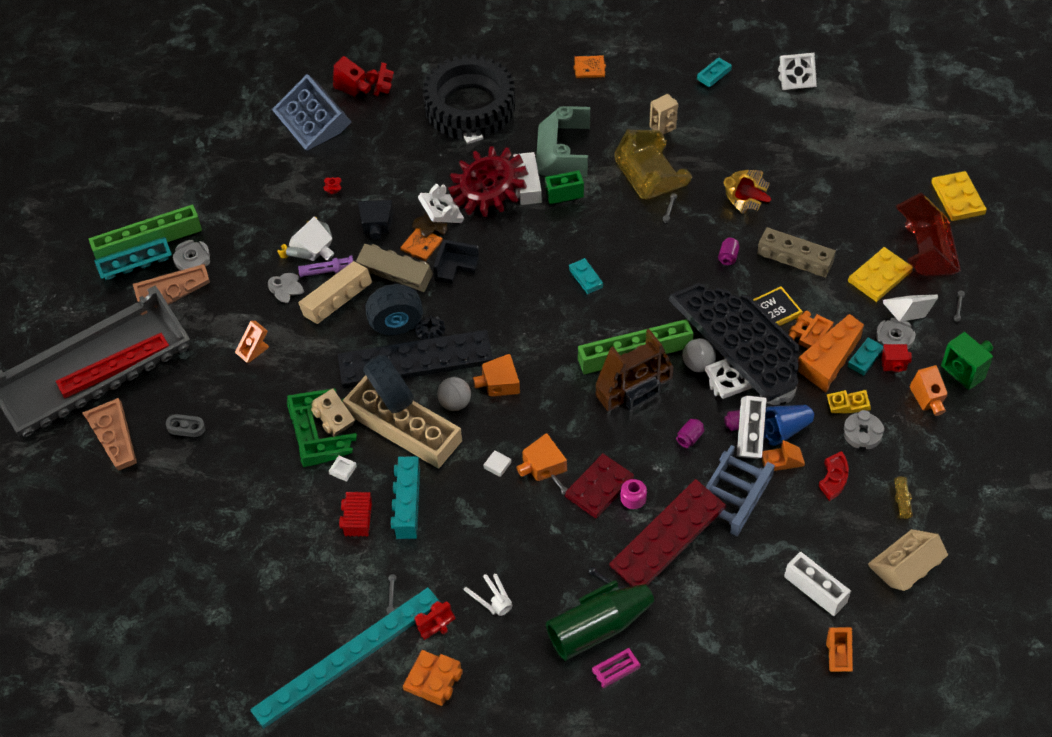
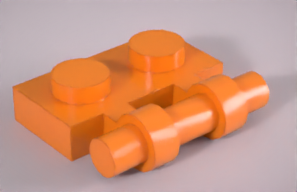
M805 311L797 318V323L790 328L788 335L793 340L799 337L798 344L809 349L832 329L834 322L818 314L812 319L810 318L811 313ZM803 326H808L806 330L802 329Z

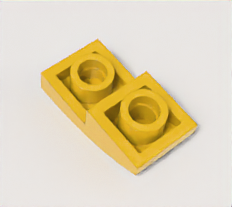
M846 390L827 394L831 413H856L862 410H871L866 390L847 394Z

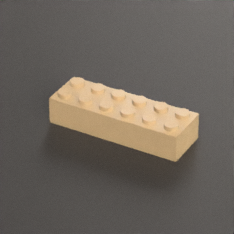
M366 375L343 400V404L355 420L438 469L462 442L460 427L415 401L401 412L391 413Z

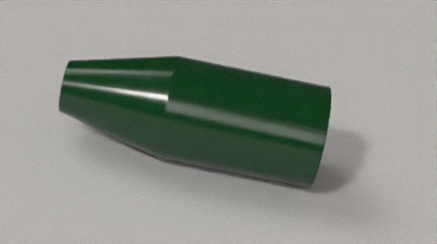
M614 580L579 598L580 605L547 621L546 629L549 638L560 657L567 661L624 631L654 603V597L646 584L619 589L617 581Z

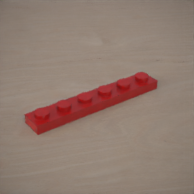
M161 332L56 380L57 386L65 399L117 375L169 347V344Z

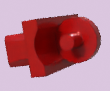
M381 63L379 72L373 69L368 71L365 76L369 84L373 85L376 83L373 93L376 96L379 95V92L388 94L392 83L389 82L392 81L394 71L387 70L385 63Z
M437 601L430 608L432 612L427 615L420 613L414 617L420 635L424 640L438 631L446 634L448 632L446 626L456 619L452 613L451 605L447 601L443 604Z

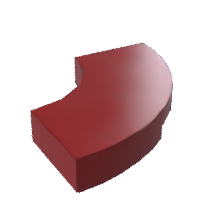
M842 451L826 458L824 461L827 475L819 482L818 486L829 501L842 492L848 479V462Z

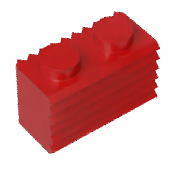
M346 492V499H342L341 502L344 516H340L339 527L343 528L345 536L367 537L369 536L372 507L371 492Z

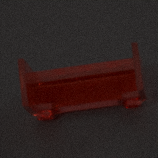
M922 192L896 205V208L906 217V228L909 232L912 231L916 235L919 253L907 260L916 269L917 273L923 276L954 275L960 272L961 268L947 217Z

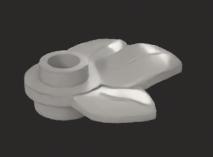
M284 273L280 277L274 276L268 280L269 290L281 302L289 303L290 295L304 293L303 287L297 282L299 276L294 273Z

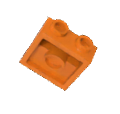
M422 650L403 684V690L443 706L445 700H449L452 695L454 682H458L463 672L459 661L440 654V656H436Z

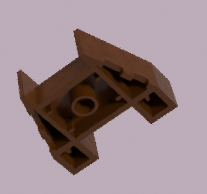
M650 329L646 330V344L638 346L629 353H624L620 356L614 347L610 348L596 382L595 391L596 397L607 411L624 404L625 392L655 377L662 384L673 378L674 367L669 361L670 359L666 355L662 344Z

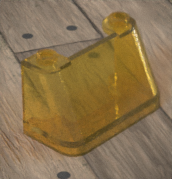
M627 129L615 151V160L642 199H652L689 184L692 179L690 172L687 169H680L676 174L662 154L666 140L660 131Z

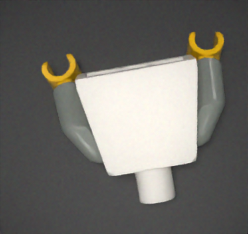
M313 217L291 238L289 247L286 244L281 246L282 251L278 250L279 256L281 258L293 256L314 261L321 255L325 260L329 261L335 254L328 248L332 241L329 225Z

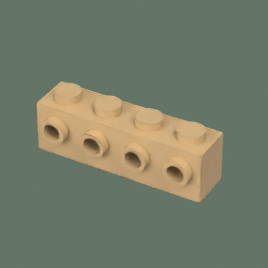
M354 261L298 302L303 316L316 324L323 321L372 283L368 269Z

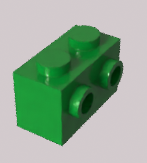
M580 170L545 177V192L549 204L584 197V181Z

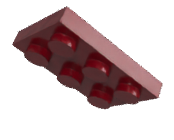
M602 453L565 492V497L597 519L621 493L623 483L634 479V474Z

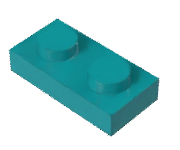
M718 57L697 74V80L711 87L731 71L732 65Z
M585 258L569 265L570 272L586 294L603 288L602 280Z
M867 338L850 359L847 367L864 376L881 355L883 345Z

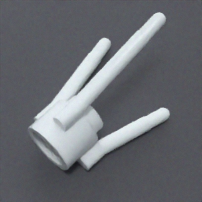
M486 574L484 575V579L495 594L491 599L492 606L467 587L464 588L465 592L489 609L493 615L497 613L499 616H502L509 612L513 606L497 574H494L493 577L501 593L498 592Z

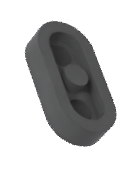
M174 414L166 420L168 432L174 435L198 437L205 431L204 421L200 417Z

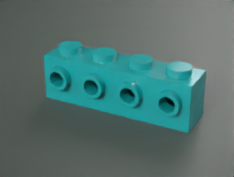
M162 237L95 259L94 261L101 279L105 278V280L116 277L117 273L123 272V274L134 271L133 268L140 266L144 268L150 266L153 261L158 260V262L168 260V256L172 254L166 238Z
M418 456L398 457V465H394V476L397 477V482H393V494H396V499H392V511H395V517H391V529H395L396 539H417L420 484Z

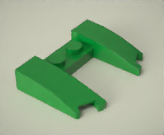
M331 389L287 396V406L297 436L303 467L337 459L338 456L343 457L353 452V448H350L351 441H356V433L323 439L318 438L311 405L313 400Z

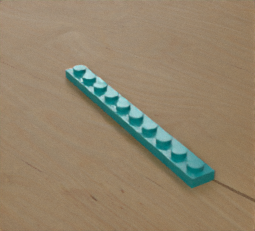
M426 588L250 709L262 728H266L416 623L415 616L420 613L427 615L432 612L430 609L432 604L439 600L429 588Z

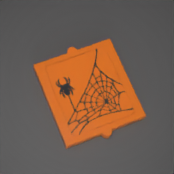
M604 56L575 57L574 70L576 71V78L605 77L606 64H604Z
M416 228L401 246V250L411 254L412 257L415 256L426 261L443 239L435 234H430L425 238L420 228Z

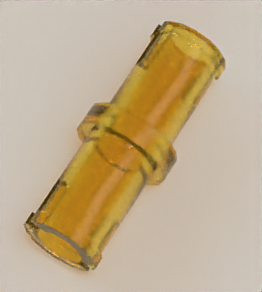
M903 476L894 479L897 493L895 500L898 502L900 518L908 519L913 516L911 507L912 495L908 490L907 478Z

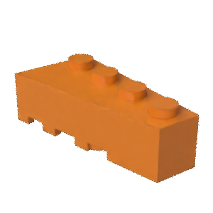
M847 315L799 357L798 372L826 393L830 384L836 378L837 373L845 364L846 359L861 339L864 324L852 315Z

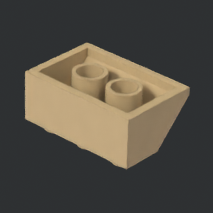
M911 529L869 562L868 565L891 588L905 591L910 589L918 579L926 576L927 572L933 567L941 564L942 560L948 556V553L939 534Z

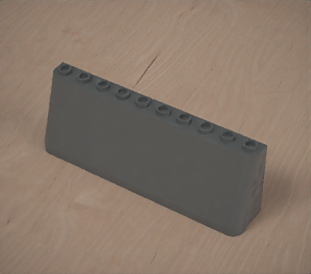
M156 285L147 289L149 294L145 298L143 296L139 297V302L4 373L0 370V408L18 436L28 437L32 435L34 430L40 427H47L56 418L67 416L69 411L75 408H82L93 398L98 399L102 397L104 392L110 389H117L121 386V383L127 380L131 381L138 377L141 372L150 371L156 364L167 362L178 352L183 353L189 349V336ZM162 332L169 347L115 376L64 399L56 380Z

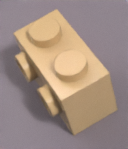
M669 94L651 101L649 126L658 136L676 129L678 103Z
M333 388L313 400L311 410L316 418L320 417L323 422L322 426L328 434L331 433L335 437L353 425L355 419Z

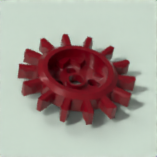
M490 146L488 156L481 158L480 154L474 151L473 157L475 161L470 165L461 160L459 164L464 171L463 174L451 173L450 175L453 183L460 184L448 187L451 196L459 195L453 199L458 208L468 202L464 207L467 215H471L476 206H479L483 217H486L489 206L496 205L497 209L503 212L504 206L502 201L506 198L517 202L518 198L515 192H513L514 188H527L525 180L517 178L529 175L526 166L518 167L524 163L519 154L509 160L512 156L509 148L506 147L500 156H496L494 147ZM490 182H494L491 186H486Z

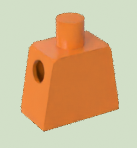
M510 354L482 364V375L473 377L475 389L486 386L489 396L520 393L519 379Z
M934 365L918 370L909 387L920 407L924 411L932 409L935 416L945 413L946 410L943 402L947 397V390L937 366Z
M546 433L523 450L524 463L516 466L521 477L531 473L537 481L551 477L553 474L558 475L566 472L567 460Z

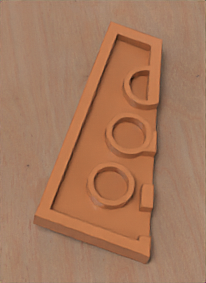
M205 264L138 282L133 284L139 302V297L143 296L145 298L149 294L147 289L156 285L169 305L210 283Z
M119 398L83 412L118 471L137 463L122 402Z

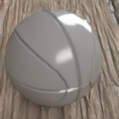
M701 338L694 339L686 344L682 354L683 361L690 370L705 372V366L715 363L716 350L709 341Z
M449 377L439 385L437 398L445 409L458 411L465 408L469 403L471 389L463 379Z

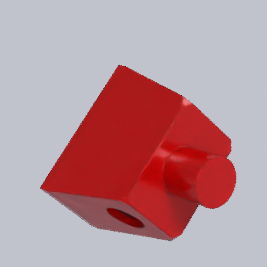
M343 56L334 65V88L351 96H356L360 91L365 94L370 91L371 85L365 82V71Z

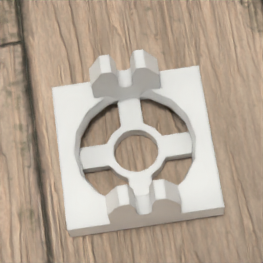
M814 53L780 56L778 71L780 72L779 80L782 81V90L817 87ZM795 59V66L791 70H786L789 62ZM801 59L808 63L807 68L801 65ZM798 66L803 69L801 76H796L794 73V69ZM807 73L809 78L802 83V77ZM786 75H793L796 78L797 84L790 82Z
M438 184L434 185L429 193H420L418 198L432 222L462 223L464 220L450 194H445L446 186L444 184L441 187ZM429 201H433L434 206H431ZM440 202H445L448 206L445 207ZM436 207L443 209V212L439 211Z
M726 359L705 366V371L710 378V389H714V395H720L722 399L753 388L735 368L730 367L732 365ZM723 368L725 370L724 374L716 377L718 370ZM733 371L737 376L729 378L726 376V373ZM739 375H740L741 379L744 378V383H743V384H741V383L739 382V380H738ZM723 381L732 382L735 387H725L720 383Z

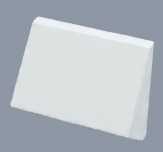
M911 295L884 299L883 304L901 322L926 317L938 299V295Z

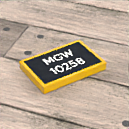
M782 286L753 299L779 326L798 318L803 312Z

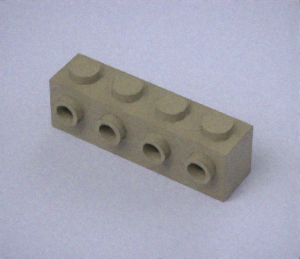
M766 227L759 241L757 254L823 277H827L836 250Z
M364 244L356 260V263L366 267L370 274L407 285L422 292H425L433 275L428 263L414 261L406 255H397L392 250H382L374 244L371 246Z

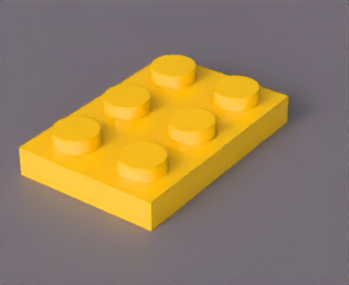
M966 171L932 178L931 183L951 221L986 214L987 209Z
M883 247L850 275L848 282L877 302L909 275L913 267Z

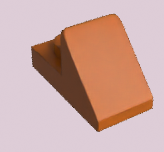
M250 321L235 353L245 362L250 363L269 348L263 342L268 331L257 321Z
M785 440L782 441L780 449L762 451L764 467L769 462L775 465L774 471L805 466L800 447Z
M829 627L826 646L829 648V670L831 672L853 671L852 627Z

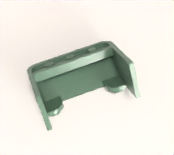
M559 107L538 126L536 153L538 174L553 176L580 170L581 176L587 177L588 155H570V148L567 145L557 144L558 128L590 129V107Z

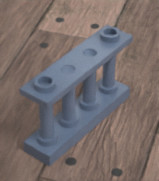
M731 445L728 451L722 453L720 464L706 488L715 496L738 506L739 511L737 514H731L723 510L718 515V517L729 521L731 525L730 533L738 537L770 482L775 465L767 462L764 469L754 467L733 457L735 447ZM731 464L755 475L757 481L750 484L726 473L725 470ZM722 479L746 490L748 496L741 499L717 488L716 485Z

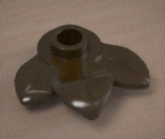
M426 212L424 216L418 217L413 221L412 228H420L422 235L426 238L435 230L440 234H446L447 222H432Z

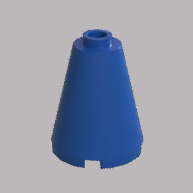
M808 405L766 407L763 438H767L770 441L768 442L770 445L776 446L781 444L783 440L786 441L813 422V410Z

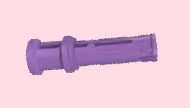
M350 255L348 258L342 259L334 258L329 262L298 266L299 275L304 277L329 272L338 273L354 261L353 256Z

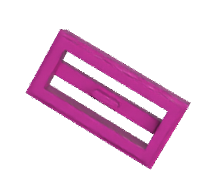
M628 648L592 668V672L597 676L598 681L601 682V686L605 688L638 670L640 663ZM629 656V659H627V660H625V661H623V662H621V663H618L617 665L613 666L611 669H609V670H607V671H605V672H603V673L600 672V671L604 670L605 668H607V667L613 665L614 663H616V662H618V661L624 659L625 657Z

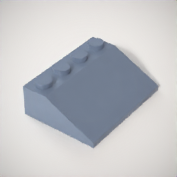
M308 74L272 109L307 151L339 135L352 122L319 83Z

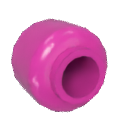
M630 479L624 482L620 493L622 504L629 509L641 508L647 499L645 484L637 479Z

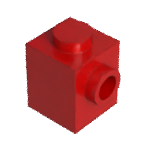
M907 344L883 345L881 353L883 371L901 372L907 370L908 363L912 361L911 352H908Z

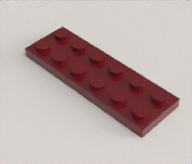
M695 479L609 563L610 567L631 586L641 584L648 586L726 508V504Z

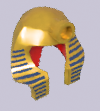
M761 170L738 171L724 180L727 197L741 213H746L748 209L758 211L761 205L760 201H771V197L762 192V190L767 191L770 183L762 178L763 172Z

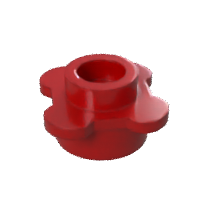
M326 178L324 180V190L326 192L335 194L341 190V178Z

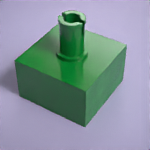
M963 332L948 343L941 367L965 388L970 390L986 378L993 359V355L989 353L992 351L993 346L987 340L979 344L966 332Z

